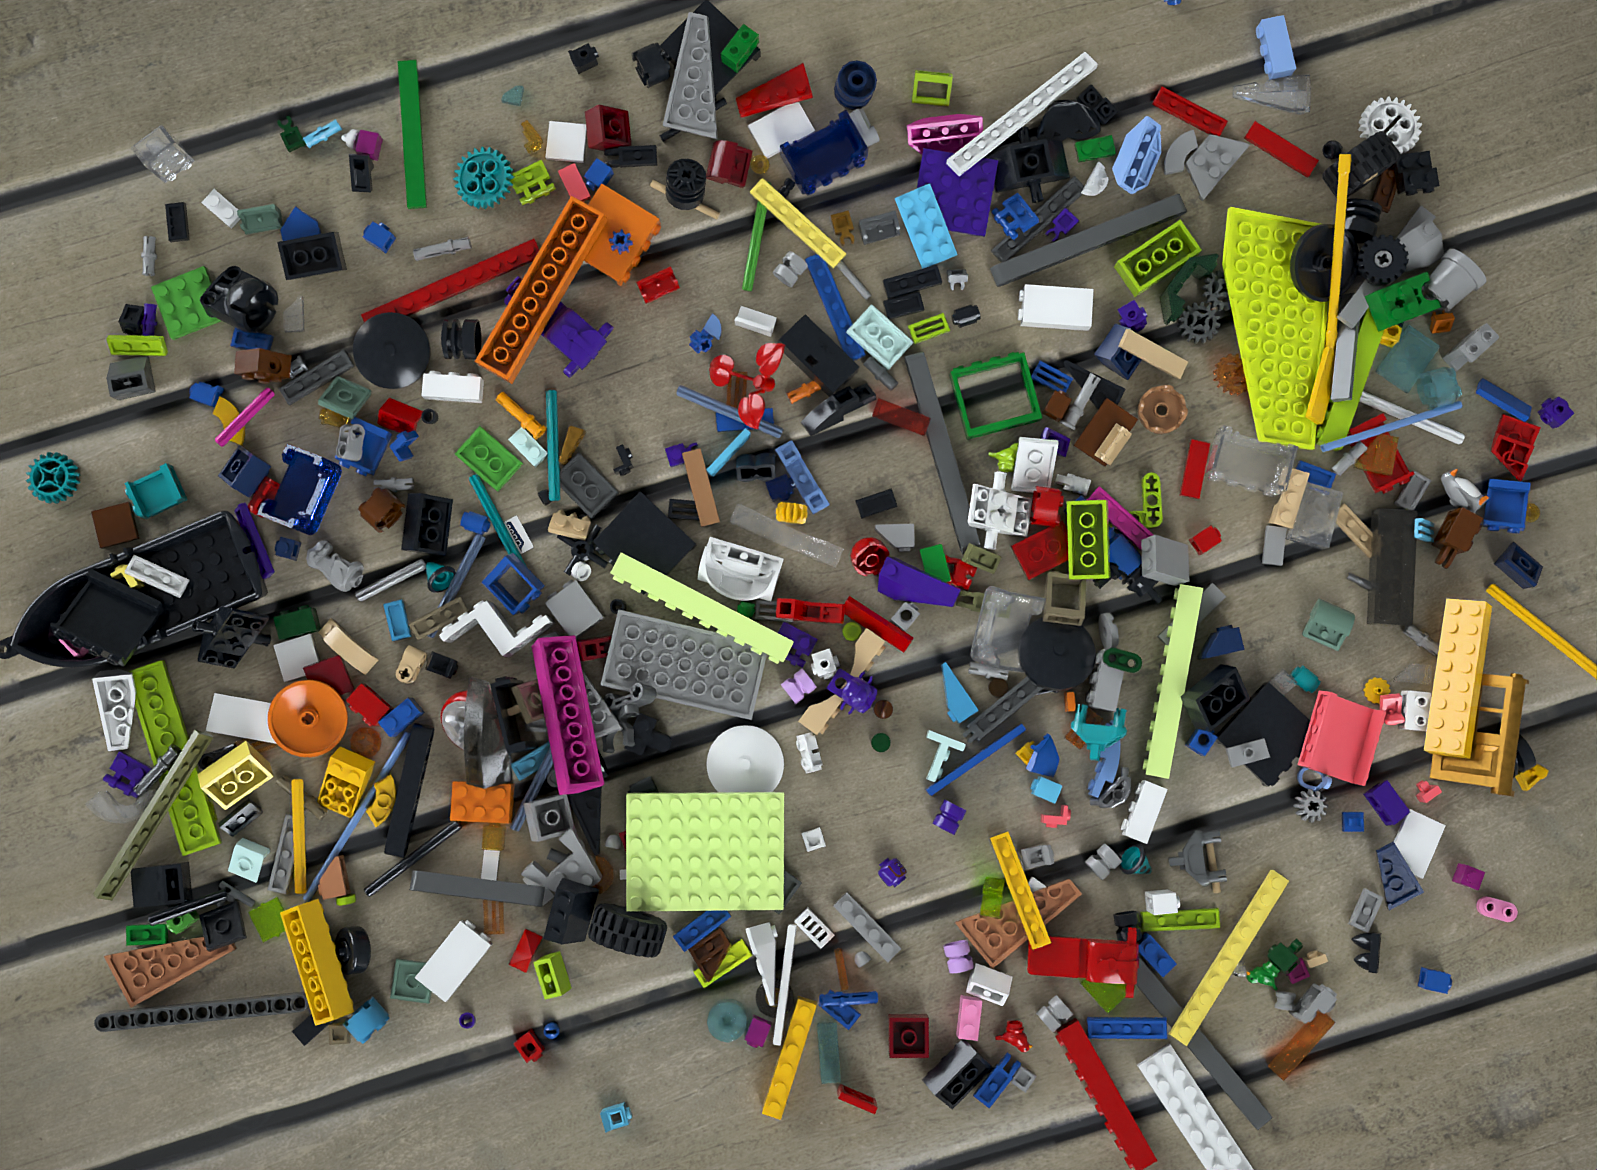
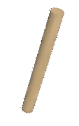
M652 180L650 187L665 194L666 186ZM703 204L694 208L716 220L720 216L719 212Z

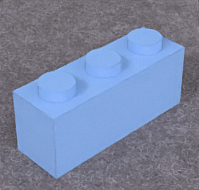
M1284 15L1262 19L1256 28L1257 38H1260L1261 42L1260 53L1265 59V73L1268 74L1269 80L1291 76L1296 70V65Z

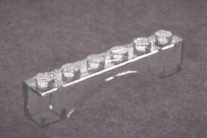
M738 503L730 519V523L835 569L844 550L827 541L792 529Z

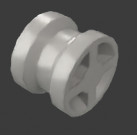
M1276 991L1277 1002L1275 1003V1008L1295 1010L1293 1001L1296 998V994Z

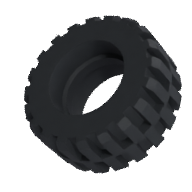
M1379 131L1346 153L1351 154L1347 197L1374 180L1400 159V152L1385 132ZM1339 159L1322 174V179L1336 198ZM1378 172V174L1373 179L1363 184L1366 180H1368L1370 177H1372Z
M600 903L595 907L588 935L593 942L608 949L639 957L654 958L661 952L667 924L661 918L643 911H626V906Z

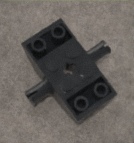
M1025 126L1024 130L1021 127L1017 131L1020 144L1006 147L990 155L988 158L998 160L994 182L996 193L1029 187L1032 203H1036V200L1039 203L1044 200L1040 184L1070 179L1063 142L1051 139L1031 142L1029 128Z
M220 607L211 622L195 619L192 625L193 632L203 633L198 662L235 669L253 643L266 647L271 643L270 634L260 633L269 620V616L234 608Z

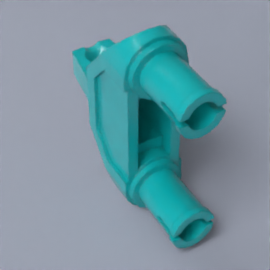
M1076 704L1075 719L1071 723V728L1087 744V750H1090V759L1092 761H1099L1101 751H1105V748H1109L1126 735L1125 718L1127 710L1116 708L1113 725L1111 726L1086 723L1088 706Z

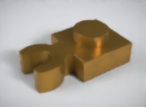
M849 210L831 215L830 218L835 235L841 234V246H845V238H849L851 243L854 244V236L849 233V231L854 230Z

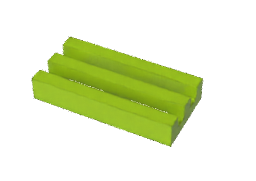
M944 313L908 325L914 344L950 332ZM942 319L940 323L914 331L917 327ZM942 326L945 327V328H943V329H941V330L932 332V333H930V334L921 336V337H919V338L916 337L917 335L926 333V332H928V331L937 329V328H939V327H942Z

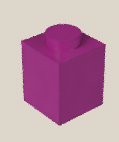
M360 130L355 152L357 154L369 155L371 161H378L383 139L379 133Z
M1458 863L1452 882L1470 889L1479 890L1485 872L1469 865Z
M753 1015L744 1038L747 1044L754 1048H758V1046L763 1047L772 1022Z

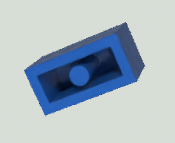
M408 697L378 723L389 737H396L425 712L414 698Z
M1145 932L1143 939L1136 941L1139 942L1138 953L1161 977H1164L1177 965L1150 934Z

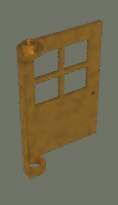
M1510 673V677L1482 674L1471 757L1466 759L1433 754L1430 778L1491 787L1490 793L1514 797L1515 791H1512L1525 685L1529 684V680L1523 679L1521 674ZM1483 686L1506 688L1503 709L1480 707ZM1480 711L1502 713L1500 735L1477 732Z

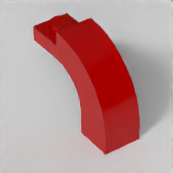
M777 598L776 618L815 623L843 624L845 605Z

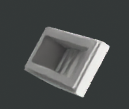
M809 907L794 920L820 949L835 936ZM810 915L812 918L803 925L802 922ZM816 921L817 924L811 930H808L807 927ZM820 926L822 930L814 936L812 933ZM826 932L828 935L819 941L818 938Z

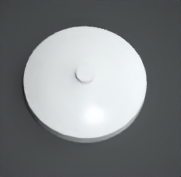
M743 725L726 730L713 742L707 756L708 776L718 792H773L783 774L784 758L779 744L768 732L755 726Z

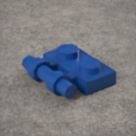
M1019 193L1002 202L1005 208L1002 211L998 208L992 210L995 221L1001 224L1004 228V233L1010 236L1012 240L1018 237L1015 231L1017 228L1025 232L1039 223L1038 217ZM1009 216L1014 220L1011 223L1006 220Z

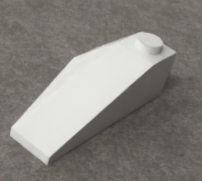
M121 669L100 671L92 680L108 751L128 749L136 697L133 673Z
M768 922L747 928L746 933L752 952L757 958V968L760 975H762V983L769 1004L772 1006L775 1005V937H778L775 925L771 926V923Z

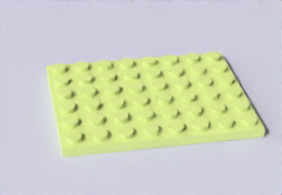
M784 792L626 794V911L784 910Z

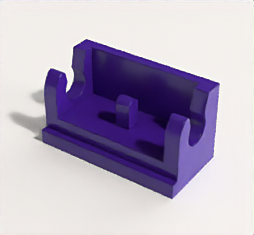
M1388 780L1381 784L1377 783L1367 792L1363 793L1386 826L1397 824L1410 813V810Z

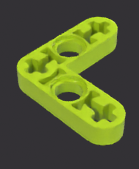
M1151 472L1143 476L1141 481L1143 511H1128L1131 515H1136L1139 518V522L1147 529L1158 527L1163 519L1160 478L1156 473ZM1149 477L1155 480V483L1152 484V490L1156 489V492L1146 493V490H1150V483H1146ZM1149 495L1156 497V505L1151 506L1147 503ZM1157 508L1158 511H1154V517L1158 521L1152 524V521L1148 520L1152 516V511L1148 512L1147 509Z

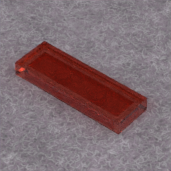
M878 398L872 414L873 417L925 436L931 420L928 416Z

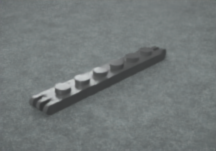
M1028 677L1024 678L966 726L968 730L963 733V736L967 737L969 734H972L973 736L967 741L972 743L976 739L979 742L1044 688L1033 683Z

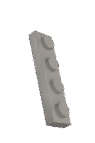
M848 892L833 905L887 963L901 950V947Z

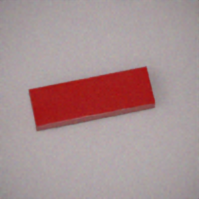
M1190 440L1179 496L1200 499L1210 443Z

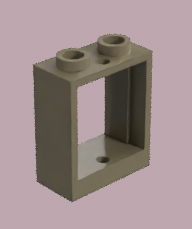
M1059 571L1048 572L1044 588L1043 621L1081 626L1085 618L1086 579H1069V574H1063ZM1052 584L1079 587L1078 610L1051 607Z

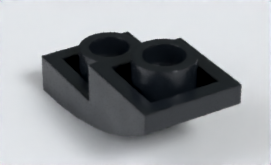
M1092 84L1076 97L1077 100L1083 102L1094 113L1098 121L1103 125L1118 112L1106 97L1103 98Z

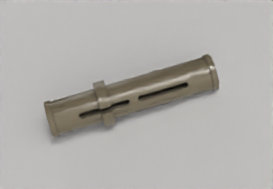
M283 774L276 784L292 796L291 780ZM304 791V810H309L318 820H322V817L327 815L328 810L322 807L314 796L311 797Z

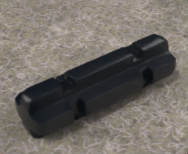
M787 178L778 192L786 199L790 193L789 190L794 188L795 182Z

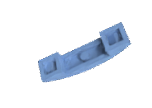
M790 440L776 448L775 450L812 514L829 506L830 504L815 482L793 441Z

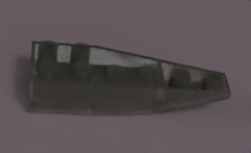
M470 677L464 717L466 784L485 789L512 781L511 753L507 754L489 681Z

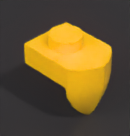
M1536 763L1535 767L1524 773L1518 771V775L1515 778L1521 789L1528 791L1539 780L1547 777L1549 770Z

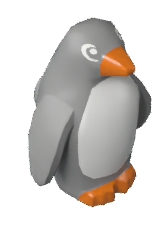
M1458 469L1444 473L1441 481L1453 506H1461L1476 513L1489 499L1488 496H1483L1479 489L1469 480L1459 478L1457 476Z

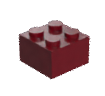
M888 1014L889 1058H929V1017L927 1014Z

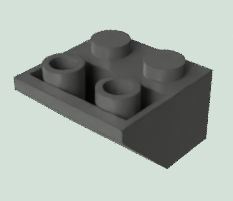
M149 356L110 363L106 377L110 397L124 400L156 392Z

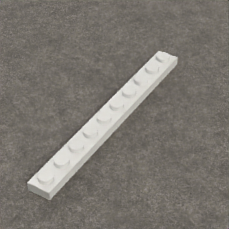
M1084 52L947 159L946 164L958 176L962 175L1094 71L1098 64Z

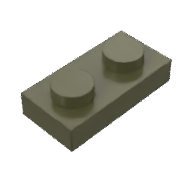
M969 543L961 561L994 574L1001 556Z

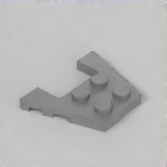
M571 826L559 839L573 853L552 872L548 873L534 860L521 873L522 876L556 892L562 878L593 887L603 876L592 856H589L585 850V844L577 836L574 826Z

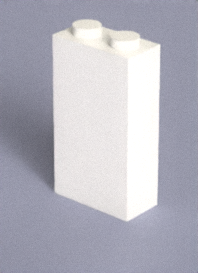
M1025 284L1023 290H1020L1019 302H1022V309L1018 310V320H1021V326L1088 331L1091 328L1093 289Z
M461 920L415 977V979L444 1002L449 1000L492 946V943L489 942L491 938L484 932L479 934L474 930L476 926L469 920L465 922Z

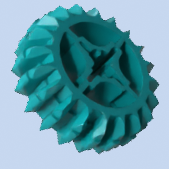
M47 452L46 456L40 455V460L33 459L34 466L28 465L32 470L31 472H26L30 478L25 481L31 484L28 489L33 491L32 495L38 497V500L49 504L52 502L58 504L60 500L67 501L66 496L73 497L72 490H78L74 486L80 483V481L76 480V477L81 475L75 472L78 466L73 465L74 461L68 459L67 455H61L58 452L54 454ZM51 464H60L58 467H55L53 469L47 468ZM54 486L59 488L55 492H46L49 488L51 489Z

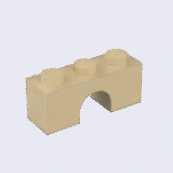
M1293 468L1285 469L1280 485L1282 493L1278 503L1274 504L1269 523L1293 529L1310 473Z

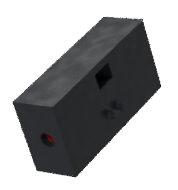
M806 314L778 340V343L785 344L784 354L812 381H815L829 397L841 390L859 370L860 366Z

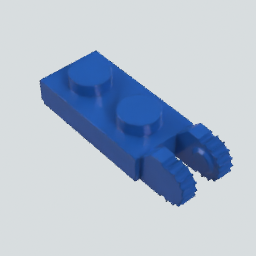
M1008 1052L1000 1060L999 1064H996L973 1094L976 1099L988 1108L993 1105L1010 1083L1013 1075L1021 1065L1017 1060L1012 1064L1008 1072L1004 1070V1066L1011 1058V1054Z

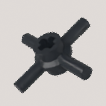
M595 524L588 534L586 541L579 539L575 541L570 537L557 535L558 539L571 547V554L573 556L564 573L570 576L572 568L577 562H584L589 559L604 569L607 567L609 562L594 553V546L592 544L602 529ZM585 545L587 551L585 554L581 553L580 555V550L578 549L580 546L584 547Z

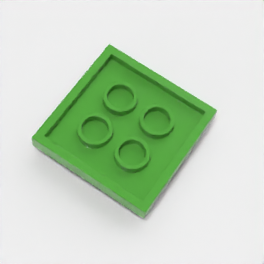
M205 266L151 286L172 340L221 322V320L215 317H209L200 302V297L212 284Z

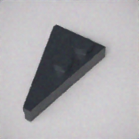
M1067 360L1064 361L1063 365L1081 389L1090 373L1101 379L1089 398L1097 410L1106 398L1117 405L1119 404L1126 390L1125 388Z
M602 786L580 793L567 794L594 856L600 854Z

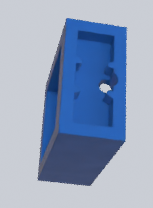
M514 553L506 555L482 581L487 589L512 615L519 612L523 614L530 607L529 603L531 600L535 601L542 594L541 590L545 586ZM511 566L533 588L520 603L498 582Z

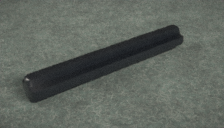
M223 889L149 915V924L153 926L228 899L227 892Z

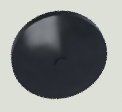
M1320 224L1307 230L1297 241L1291 255L1290 273L1293 284L1301 295L1313 301H1329L1335 224ZM1346 229L1344 230L1339 297L1350 288L1358 272V266H1356L1359 253L1358 246L1352 234Z
M387 312L371 317L359 328L354 338L353 357L359 372L369 382L382 388L400 389L412 385L422 377L430 362L431 347L426 332L415 320L400 313Z
M1042 617L1031 623L1024 631L1018 646V658L1022 670L1033 683L1051 691H1066L1079 686L1090 675L1095 665L1096 649L1091 635L1082 625L1044 622Z

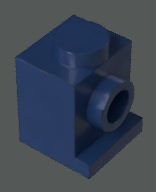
M280 537V540L275 544V555L297 561L301 542Z

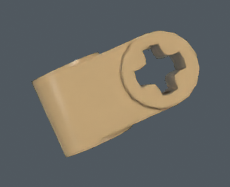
M409 645L405 649L402 660L396 670V678L406 684L413 683L427 659V653ZM407 672L410 674V676L405 677L403 673Z

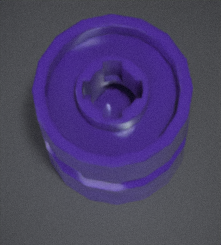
M944 799L940 807L941 814L936 815L932 824L955 835L959 827L958 821L963 819L966 810Z

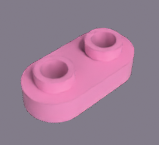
M1487 896L1481 897L1476 904L1477 911L1481 915L1505 922L1515 920L1518 914L1514 904ZM1488 904H1491L1490 910H1487ZM1507 909L1510 910V914L1508 916L1506 915Z

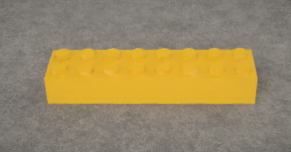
M1446 599L1424 751L1430 754L1466 759L1471 757L1492 606L1485 601Z

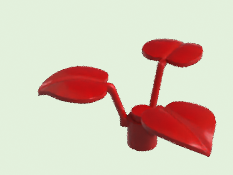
M766 343L759 348L756 355V363L760 366L759 372L761 374L755 378L732 372L735 362L727 355L715 357L710 364V378L716 386L723 387L727 385L731 375L753 381V385L758 390L749 393V398H742L738 406L740 419L751 428L759 429V424L765 410V401L758 394H764L765 391L771 392L774 389L775 380L770 375L774 374L779 367L785 344Z

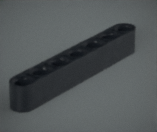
M414 723L385 844L384 854L405 858L434 736L435 729L432 726Z

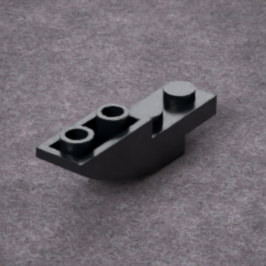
M867 383L854 389L848 386L815 407L801 421V424L810 436L815 435L844 421V415L875 401L876 394Z

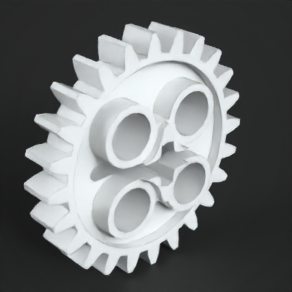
M1390 96L1385 101L1383 98H1380L1378 102L1374 100L1371 106L1368 105L1361 114L1362 118L1359 121L1361 126L1358 130L1364 132L1360 135V138L1367 139L1379 131L1384 132L1397 116H1401L1386 134L1394 140L1393 144L1400 154L1403 152L1406 154L1409 149L1414 147L1415 143L1419 140L1418 136L1422 132L1419 130L1422 123L1417 122L1420 116H1414L1417 110L1411 111V104L1405 106V100L1398 103L1397 97L1393 101H1391Z

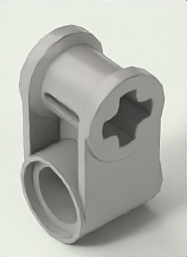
M342 425L339 430V440L336 448L338 458L354 462L360 460L365 435L362 425Z

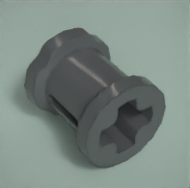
M301 355L291 362V379H294L298 373L309 370Z

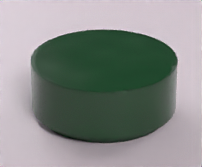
M884 733L875 734L871 740L872 748L877 752L887 751L891 744L890 738Z

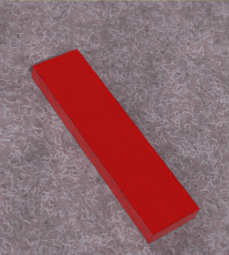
M1164 87L1160 88L1152 103L1157 108L1209 135L1220 137L1228 120Z
M1256 121L1244 137L1245 140L1307 178L1319 161Z
M849 596L844 603V614L863 627L868 628L903 653L914 639V637Z

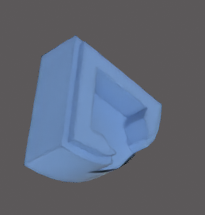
M712 313L703 329L719 340L721 337V324L719 319Z

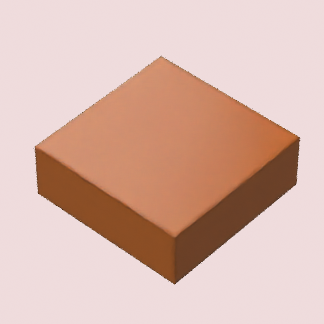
M1064 692L1065 712L1075 711V693Z

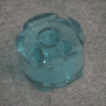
M1441 367L1423 372L1418 376L1420 384H1417V392L1423 405L1427 404L1429 410L1454 404L1458 397L1462 396V390L1458 386L1454 368Z
M735 999L717 1001L711 1007L707 1018V1026L712 1036L717 1040L727 1043L738 1039L745 1031L747 1024L746 1010ZM723 1017H731V1023H724Z

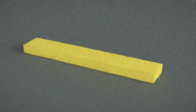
M762 178L752 188L750 194L833 269L846 256V253L766 180Z

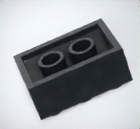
M408 493L401 550L446 556L453 499L423 493Z
M562 878L555 892L543 939L561 945L585 941L600 889Z
M962 1039L927 1073L922 1081L938 1099L953 1110L993 1067L968 1041Z

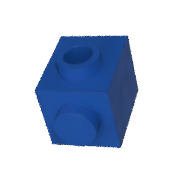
M372 222L363 232V238L366 242L385 254L396 239L389 232L390 228L381 222L379 225Z

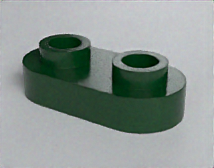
M1109 648L1102 655L1103 663L1110 668L1135 673L1142 667L1141 657L1132 652ZM1110 654H1113L1115 656V660L1113 662L1109 660ZM1130 659L1134 661L1133 667L1128 665Z

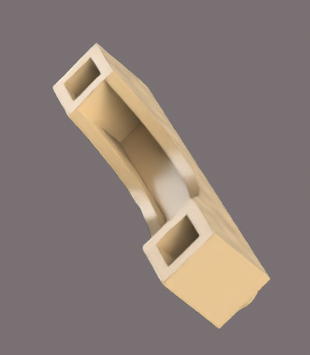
M868 628L865 629L855 643L854 665L850 673L853 677H859L864 670L868 672L874 664L871 660L875 655L880 656L886 648L883 646L885 641ZM834 694L821 703L809 706L798 722L816 735L819 732L823 734L829 726L826 723L830 717L834 719L840 711L838 706L843 701L842 698Z

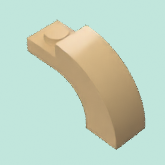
M332 618L318 632L338 655L366 675L378 662V659L368 649L355 641Z

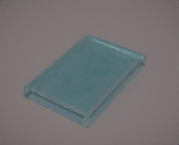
M1408 325L1400 335L1399 342L1391 348L1375 372L1405 393H1408L1440 346Z

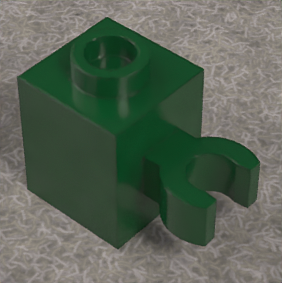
M1297 938L1288 948L1280 942L1278 945L1274 944L1268 950L1269 954L1267 957L1282 973L1288 976L1300 963L1299 958L1295 954L1303 948V945Z

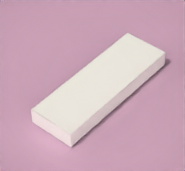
M133 555L125 570V574L178 598H181L189 583V579L136 555Z

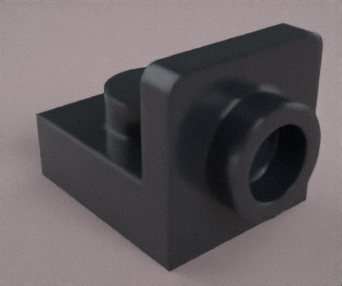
M125 304L118 321L123 333L142 335L143 331L140 325L144 316V306Z

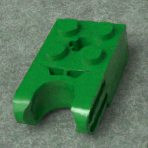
M1428 272L1365 296L1378 332L1441 308L1438 299L1427 300L1422 295L1423 284L1431 280Z

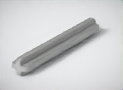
M420 559L357 591L355 595L359 601H364L425 570L426 563Z

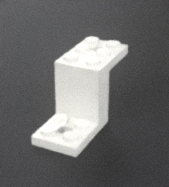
M482 600L474 605V610L469 614L465 612L457 618L459 621L454 625L450 623L445 626L439 636L444 642L452 643L479 623L501 655L510 657L552 627L555 622L547 615H540L532 621L533 625L528 628L525 626L515 634L494 603Z

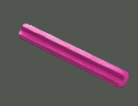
M268 387L265 388L215 438V442L221 447L225 446L275 395L274 392Z

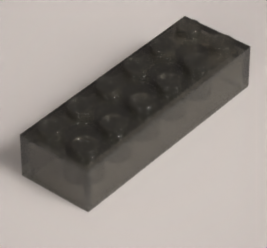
M1378 508L1372 511L1371 532L1373 538H1371L1372 556L1369 563L1370 590H1368L1367 625L1413 626L1417 538L1414 537V530L1418 511Z

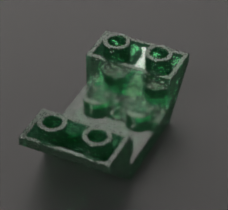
M1218 254L1190 257L1180 268L1159 297L1164 324L1168 325L1171 321L1175 322L1185 310L1182 306L1186 301L1176 295L1183 287L1185 281L1191 275L1199 281L1203 276L1207 278L1218 265L1216 262L1219 257Z

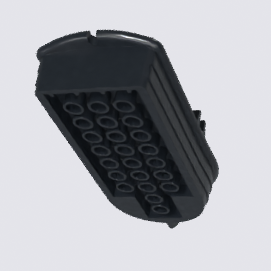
M220 511L136 547L123 548L124 552L111 553L109 554L110 558L68 574L50 585L24 612L13 636L0 640V658L10 659L20 654L42 664L63 668H83L108 662L105 657H97L90 652L82 659L73 656L59 639L53 635L50 624L51 622L54 624L58 623L88 582L87 574L91 569L112 578L110 574L115 571L114 569L122 564L128 565L133 555L189 579V583L181 598L143 582L145 586L137 590L160 601L164 611L147 635L142 637L143 641L136 651L192 628L195 619L205 622L213 619L220 607L237 609L266 596L268 590L260 574L255 552H251L249 548L252 545L244 529L229 511ZM122 577L120 579L112 578L126 586H129L125 577Z

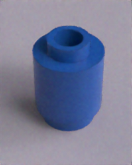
M470 511L469 513L464 512L460 526L464 527L465 530L483 535L484 532H488L491 522L488 521L487 516Z

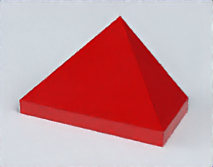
M525 929L509 965L527 973L543 936Z

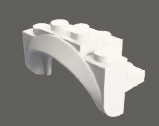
M710 537L707 547L705 546L697 580L709 583L717 592L731 599L748 601L760 598L771 602L784 559Z

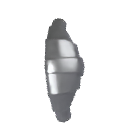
M1121 767V777H1117V780L1100 794L1099 798H1090V805L1099 806L1100 808H1115L1123 804L1131 792L1129 768Z

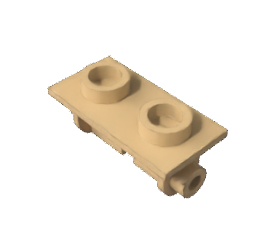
M1116 423L1095 453V456L1111 465L1132 433Z

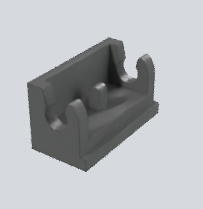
M896 210L859 220L858 226L864 245L900 235V225Z

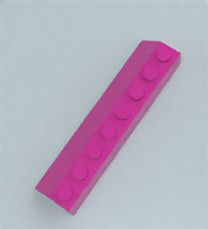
M572 635L538 638L531 647L559 795L580 793L603 786L604 779L576 637Z

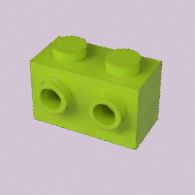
M560 951L543 955L533 962L545 1000L562 996L572 989Z

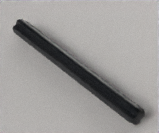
M453 821L365 887L364 892L368 897L374 895L462 828L460 822Z

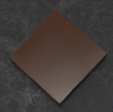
M124 502L91 511L101 549L140 539L131 502Z

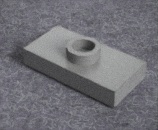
M1265 738L1225 748L1231 767L1270 757Z

